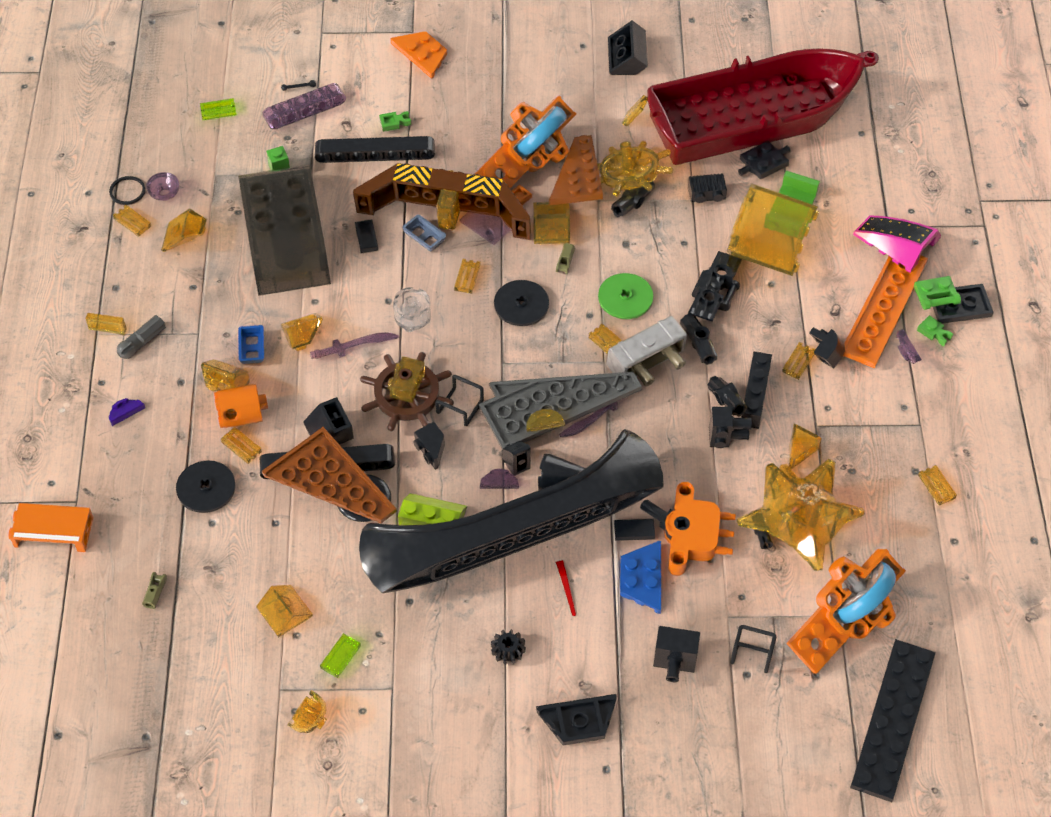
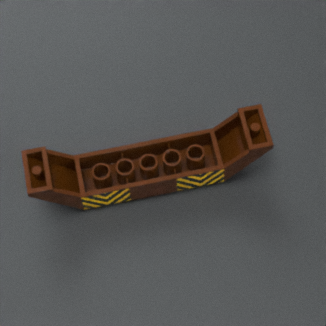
M397 163L353 190L356 213L374 216L377 210L395 201L497 216L512 231L513 238L531 240L530 215L504 180L497 177H485L478 174L472 175L459 171L453 172L446 171L445 169Z

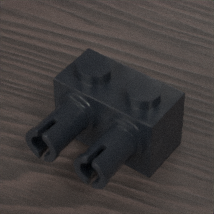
M712 407L709 422L710 447L724 448L729 447L732 440H749L751 417L734 418L731 407Z

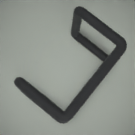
M453 375V387L446 398L450 399L456 390L457 379L480 389V400L468 419L465 411L440 400L435 402L436 413L440 414L443 408L447 407L463 414L464 426H468L479 409V404L484 401V388L458 375Z
M740 625L730 663H735L739 646L768 653L764 673H768L777 635L762 629ZM742 629L771 636L770 649L739 642Z

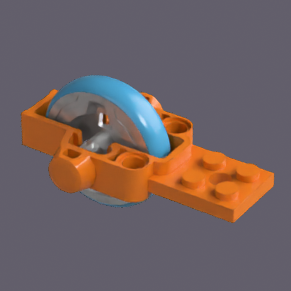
M560 95L553 99L542 112L525 102H521L510 113L514 122L501 135L500 139L503 145L475 174L485 177H497L495 172L499 169L503 172V178L499 179H503L507 186L511 188L527 171L536 172L549 160L555 163L560 162L569 153L561 130L573 119L576 112H573L561 99ZM522 121L527 128H522L520 122ZM508 134L513 136V141L508 138ZM545 147L548 151H551L549 154L545 152ZM532 159L536 160L537 166L533 164Z
M877 549L862 566L843 556L835 560L829 567L828 571L832 578L817 594L816 602L819 608L786 643L812 673L817 674L848 638H865L875 626L884 628L895 619L896 613L888 595L906 570L898 564L887 549ZM829 595L831 597L830 603L827 600ZM855 625L857 626V632H856V633L854 632V627H855ZM814 638L819 642L818 648L815 650L811 646Z

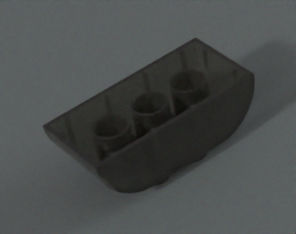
M310 165L238 175L258 296L331 284Z

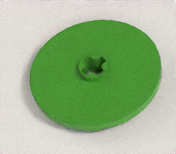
M620 273L610 276L601 284L598 300L603 310L609 315L620 319H633L642 316L650 309L653 303V290L650 284L642 277L630 273Z

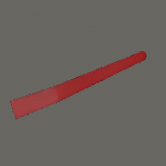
M563 560L556 561L555 563L572 616H576Z

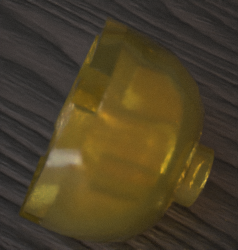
M313 690L309 692L311 697L306 696L292 718L294 722L289 721L287 726L299 733L307 734L316 728L321 729L327 720L324 717L327 711L326 703Z

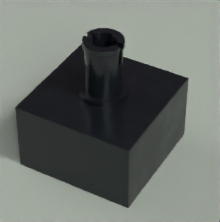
M665 626L658 627L653 667L667 669V681L679 682L680 671L695 672L700 632Z

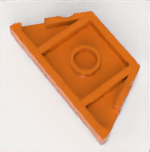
M426 31L390 38L391 44L431 79L435 76L436 69L441 66L442 60L447 55V49Z

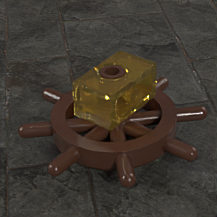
M420 352L416 360L403 356L398 363L393 361L391 355L386 354L384 355V360L388 367L376 379L368 376H361L360 378L362 383L374 386L375 400L362 405L361 410L367 412L379 407L385 415L391 417L387 426L389 431L395 429L398 420L410 421L419 419L424 427L430 424L425 415L436 406V400L453 406L454 401L452 399L439 396L438 383L451 377L452 373L450 370H446L435 375L431 369L425 366L424 359L426 354L424 352ZM431 386L430 393L419 391L420 389ZM383 389L390 390V394L383 396ZM415 397L426 401L419 405ZM399 399L396 407L389 403ZM406 402H409L412 408H404Z

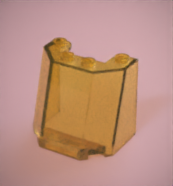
M751 183L733 226L727 252L732 256L793 276V273H797L800 265L797 262V254L802 252L804 246L802 240L809 233L810 227L808 224L812 220L816 221L818 217V206Z

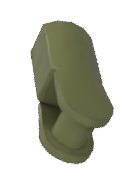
M565 243L563 245L556 266V272L563 271L565 274H568L575 251L573 244Z
M156 572L152 573L142 602L144 607L156 608L160 594L166 584V574L157 575Z

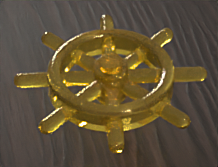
M628 141L622 142L620 150H616L615 147L611 146L608 149L611 154L606 156L601 163H597L601 174V184L605 183L613 188L612 193L614 196H618L621 190H631L642 186L647 191H650L652 189L650 182L659 173H673L672 167L660 166L659 160L669 156L671 151L666 149L655 153L653 150L646 148L647 143L645 141H641L638 147H631V142Z

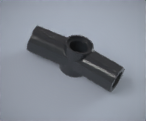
M646 176L642 177L632 188H626L622 197L611 206L614 215L617 217L624 216L633 208H640L645 197L655 188V183L650 177Z
M686 314L680 320V325L692 340V347L697 350L701 363L706 365L712 364L717 360V354L709 337V329L702 326L696 316Z
M711 377L707 386L715 395L718 403L721 406L731 407L733 416L740 417L744 415L747 405L739 396L732 382L728 384L721 377Z

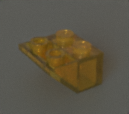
M533 202L534 244L570 243L569 203L550 206L549 202Z
M215 359L202 362L201 364L205 385L211 391L246 386L250 383L247 370Z

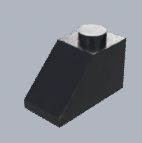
M521 441L510 443L502 449V459L513 476L531 469V447Z

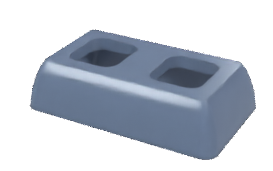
M419 214L402 226L403 231L430 252L444 242L446 238L444 232ZM419 227L425 232L420 236H416L412 231ZM433 237L437 240L434 244L429 246L425 243L428 238Z

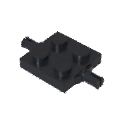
M766 141L740 154V160L745 164V167L738 169L739 175L743 176L751 172L761 180L789 166V160L784 154L790 152V147L786 145L781 149H777L769 141Z

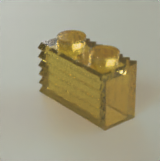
M442 189L440 190L441 193L436 205L438 226L446 230H454L460 213L458 192Z

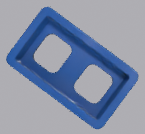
M263 325L241 326L238 328L239 361L242 364L262 363L264 361ZM258 337V343L246 344V338ZM248 352H258V357L246 358V354Z

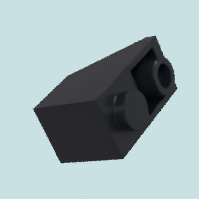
M432 422L414 432L415 440L413 443L418 451H422L428 465L431 464L436 470L440 464L445 441L442 431L435 422Z

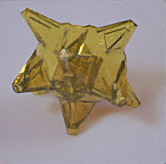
M828 459L805 478H799L787 464H782L779 468L773 463L768 464L765 469L764 502L762 507L736 520L740 527L769 532L773 537H778L789 546L797 548L813 570L820 571L823 570L825 545L831 542L845 523L859 518L865 513L861 507L837 502L833 495L836 462Z

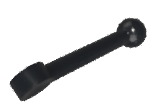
M311 80L309 83L294 85L283 84L281 89L286 91L287 89L297 87H315L316 81Z

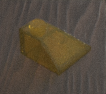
M189 208L171 220L167 226L161 251H168L192 241L198 236H202L206 230L207 219Z
M313 313L282 323L281 327L289 347L296 351L307 348L306 345L311 344L323 321L322 316Z

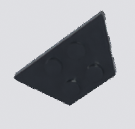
M611 694L536 706V712L563 746L601 740L606 737L617 695Z

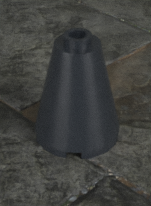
M545 453L540 464L542 471L541 476H538V490L555 485L578 474L585 468L555 455Z

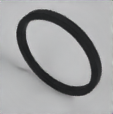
M121 177L111 184L109 189L110 197L114 202L121 205L134 204L144 196L145 185L137 177ZM124 180H135L142 185V192L134 200L120 201L112 194L114 186Z

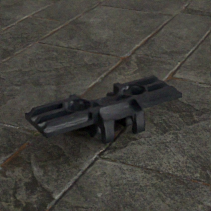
M718 251L711 267L708 270L702 271L694 287L692 297L695 299L688 314L713 322L718 310L728 311L730 309V302L735 292L740 288V283L733 279L742 262V258ZM722 270L725 271L727 274L720 275L717 272ZM724 288L729 289L725 298L724 295L719 294V291Z

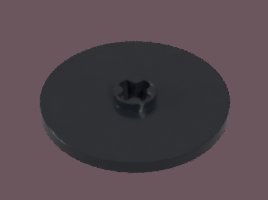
M515 280L504 284L496 292L494 308L497 315L506 323L515 326H528L537 323L546 315L549 308V297L539 284L528 280Z
M210 460L196 462L188 466L178 477L176 493L181 504L187 509L199 513L213 512L225 506L233 497L236 487L235 478L231 470L220 462Z

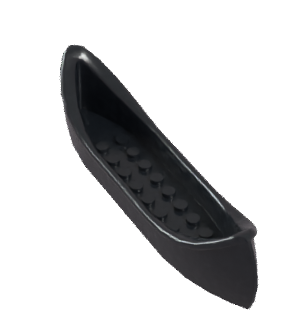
M624 429L611 447L597 461L578 474L555 485L485 511L448 522L425 525L366 524L362 529L359 542V553L363 570L372 584L381 593L410 589L464 573L588 526L650 496L664 487L660 461L654 450L645 440L632 431Z

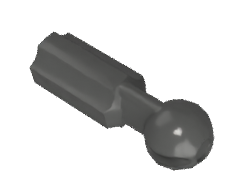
M154 315L126 340L118 344V356L123 359L131 358L134 353L166 328L165 322L157 315Z

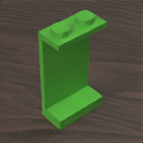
M786 171L769 214H766L764 227L798 238L817 195L820 181Z

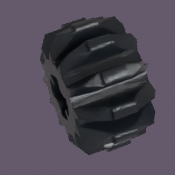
M510 629L509 633L502 630L501 635L495 634L494 640L491 641V654L496 656L497 662L503 659L504 665L508 661H511L514 665L515 659L521 660L522 654L526 652V647L524 646L525 639L521 638L519 632L513 634L512 629Z

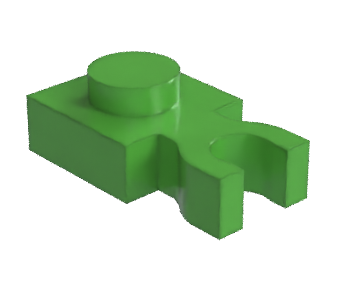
M408 111L402 112L399 115L396 112L379 115L383 132L400 129L399 125H411Z
M930 315L917 328L918 332L931 341L936 338L943 347L947 343L945 338L951 340L953 337V333L943 330L944 325Z

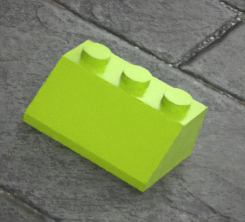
M410 493L403 499L398 514L399 525H425L448 522L463 518L467 505Z

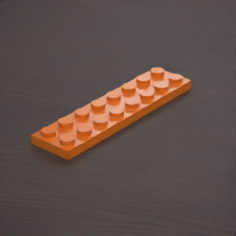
M920 255L918 264L910 273L905 270L906 266L901 263L897 265L892 261L893 258L888 256L844 343L845 352L843 356L872 368L876 367L914 290V283L919 280L927 264L928 258Z

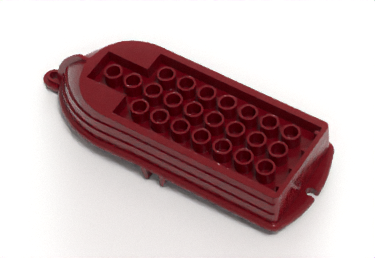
M816 48L786 52L751 62L748 55L746 56L745 64L739 65L736 58L733 60L731 67L650 86L647 89L650 117L674 165L758 146L766 141L774 142L807 134L821 128L839 110L858 83L864 68L876 65L879 56L873 51L854 54L842 50Z

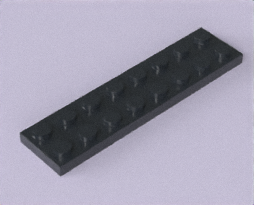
M895 639L852 779L851 789L892 803L936 652Z

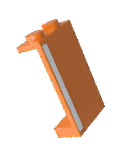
M19 503L17 510L14 511L13 527L9 529L8 536L15 548L19 547L20 540L75 544L77 552H86L93 515L90 508Z

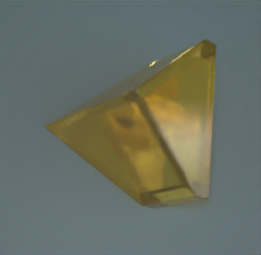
M794 423L789 443L788 467L793 469L819 450L822 438Z

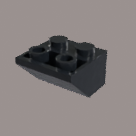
M337 397L320 403L303 421L309 436L324 427L338 444L354 439L352 425Z

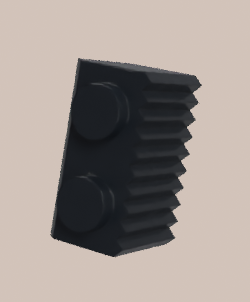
M724 174L689 176L688 192L690 201L703 203L705 201L714 200L719 202L725 200L727 187Z

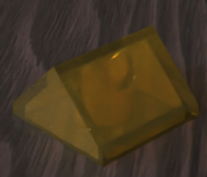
M291 585L271 586L256 606L278 638L313 616Z

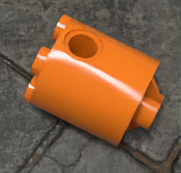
M256 384L214 392L220 428L263 422L261 410L268 409L266 394L258 395Z

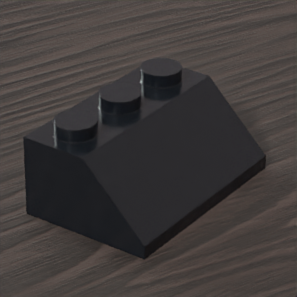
M633 20L608 36L609 74L636 75L648 67L646 30Z

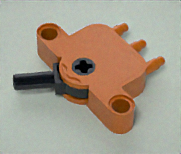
M681 482L677 485L674 511L670 509L666 512L649 500H644L640 506L641 510L660 521L659 527L664 530L665 538L670 543L668 570L675 576L685 573L687 560L709 561L713 559L715 554H733L732 548L717 546L718 537H734V531L719 529L720 520H735L736 515L720 512L718 505L713 502L693 500L694 487L689 482Z

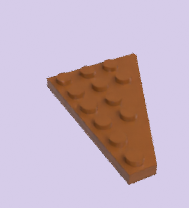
M324 427L262 470V474L268 479L378 523H383L397 512V508Z

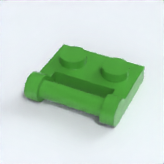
M950 276L914 283V289L923 310L930 309L933 306L961 303L960 294L957 293Z

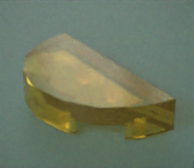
M542 409L534 412L529 417L526 430L531 432L565 426V422L557 411Z

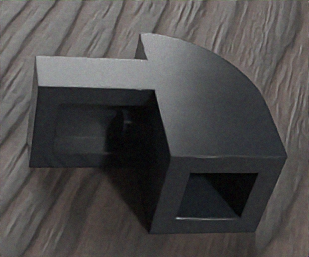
M813 327L809 334L819 343L813 353L821 362L834 369L844 355V343L833 329L827 332L824 329L818 330Z

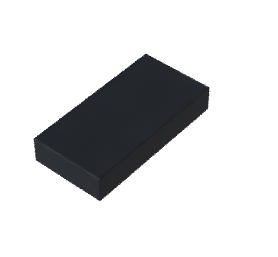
M373 220L355 222L360 253L378 251Z
M654 519L614 520L615 541L655 539Z

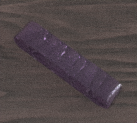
M331 83L267 107L262 112V116L270 129H278L339 106L345 102L346 96L337 83Z

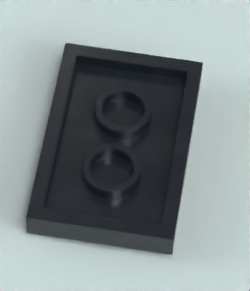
M983 284L955 287L961 297L960 304L954 305L951 303L933 306L937 321L941 324L992 317L994 313Z

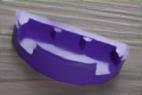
M125 398L117 401L112 405V410L110 411L109 420L111 425L114 426L145 409V404L138 399L129 400Z

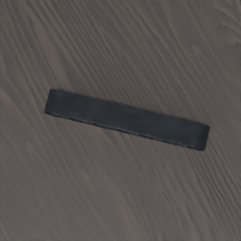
M430 136L321 139L315 142V160L320 163L429 160L435 156V140Z
M390 444L342 447L363 472L387 470L395 466L394 447ZM287 452L261 455L259 458L260 477L268 479L264 477L262 470Z

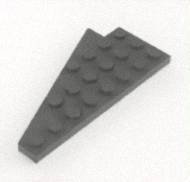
M634 372L497 381L489 383L495 397L480 403L479 407L501 449H503L510 443L530 441L641 391L642 386Z

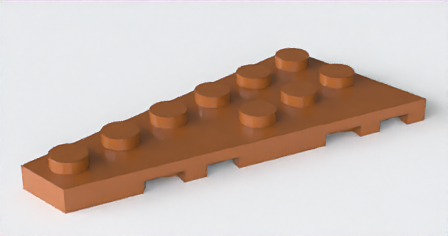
M592 135L574 137L549 198L550 206L603 199Z

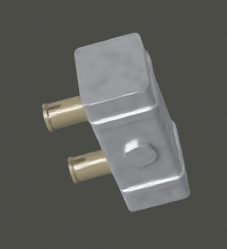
M669 316L609 348L607 366L612 373L634 372L635 376H638L645 386H649L655 381V378L648 371L649 369L668 359L677 370L686 364V361L679 353L685 349L687 334L674 317Z

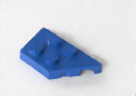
M661 541L622 555L620 559V596L628 600H634L641 606L646 605L655 609L654 612L661 614Z

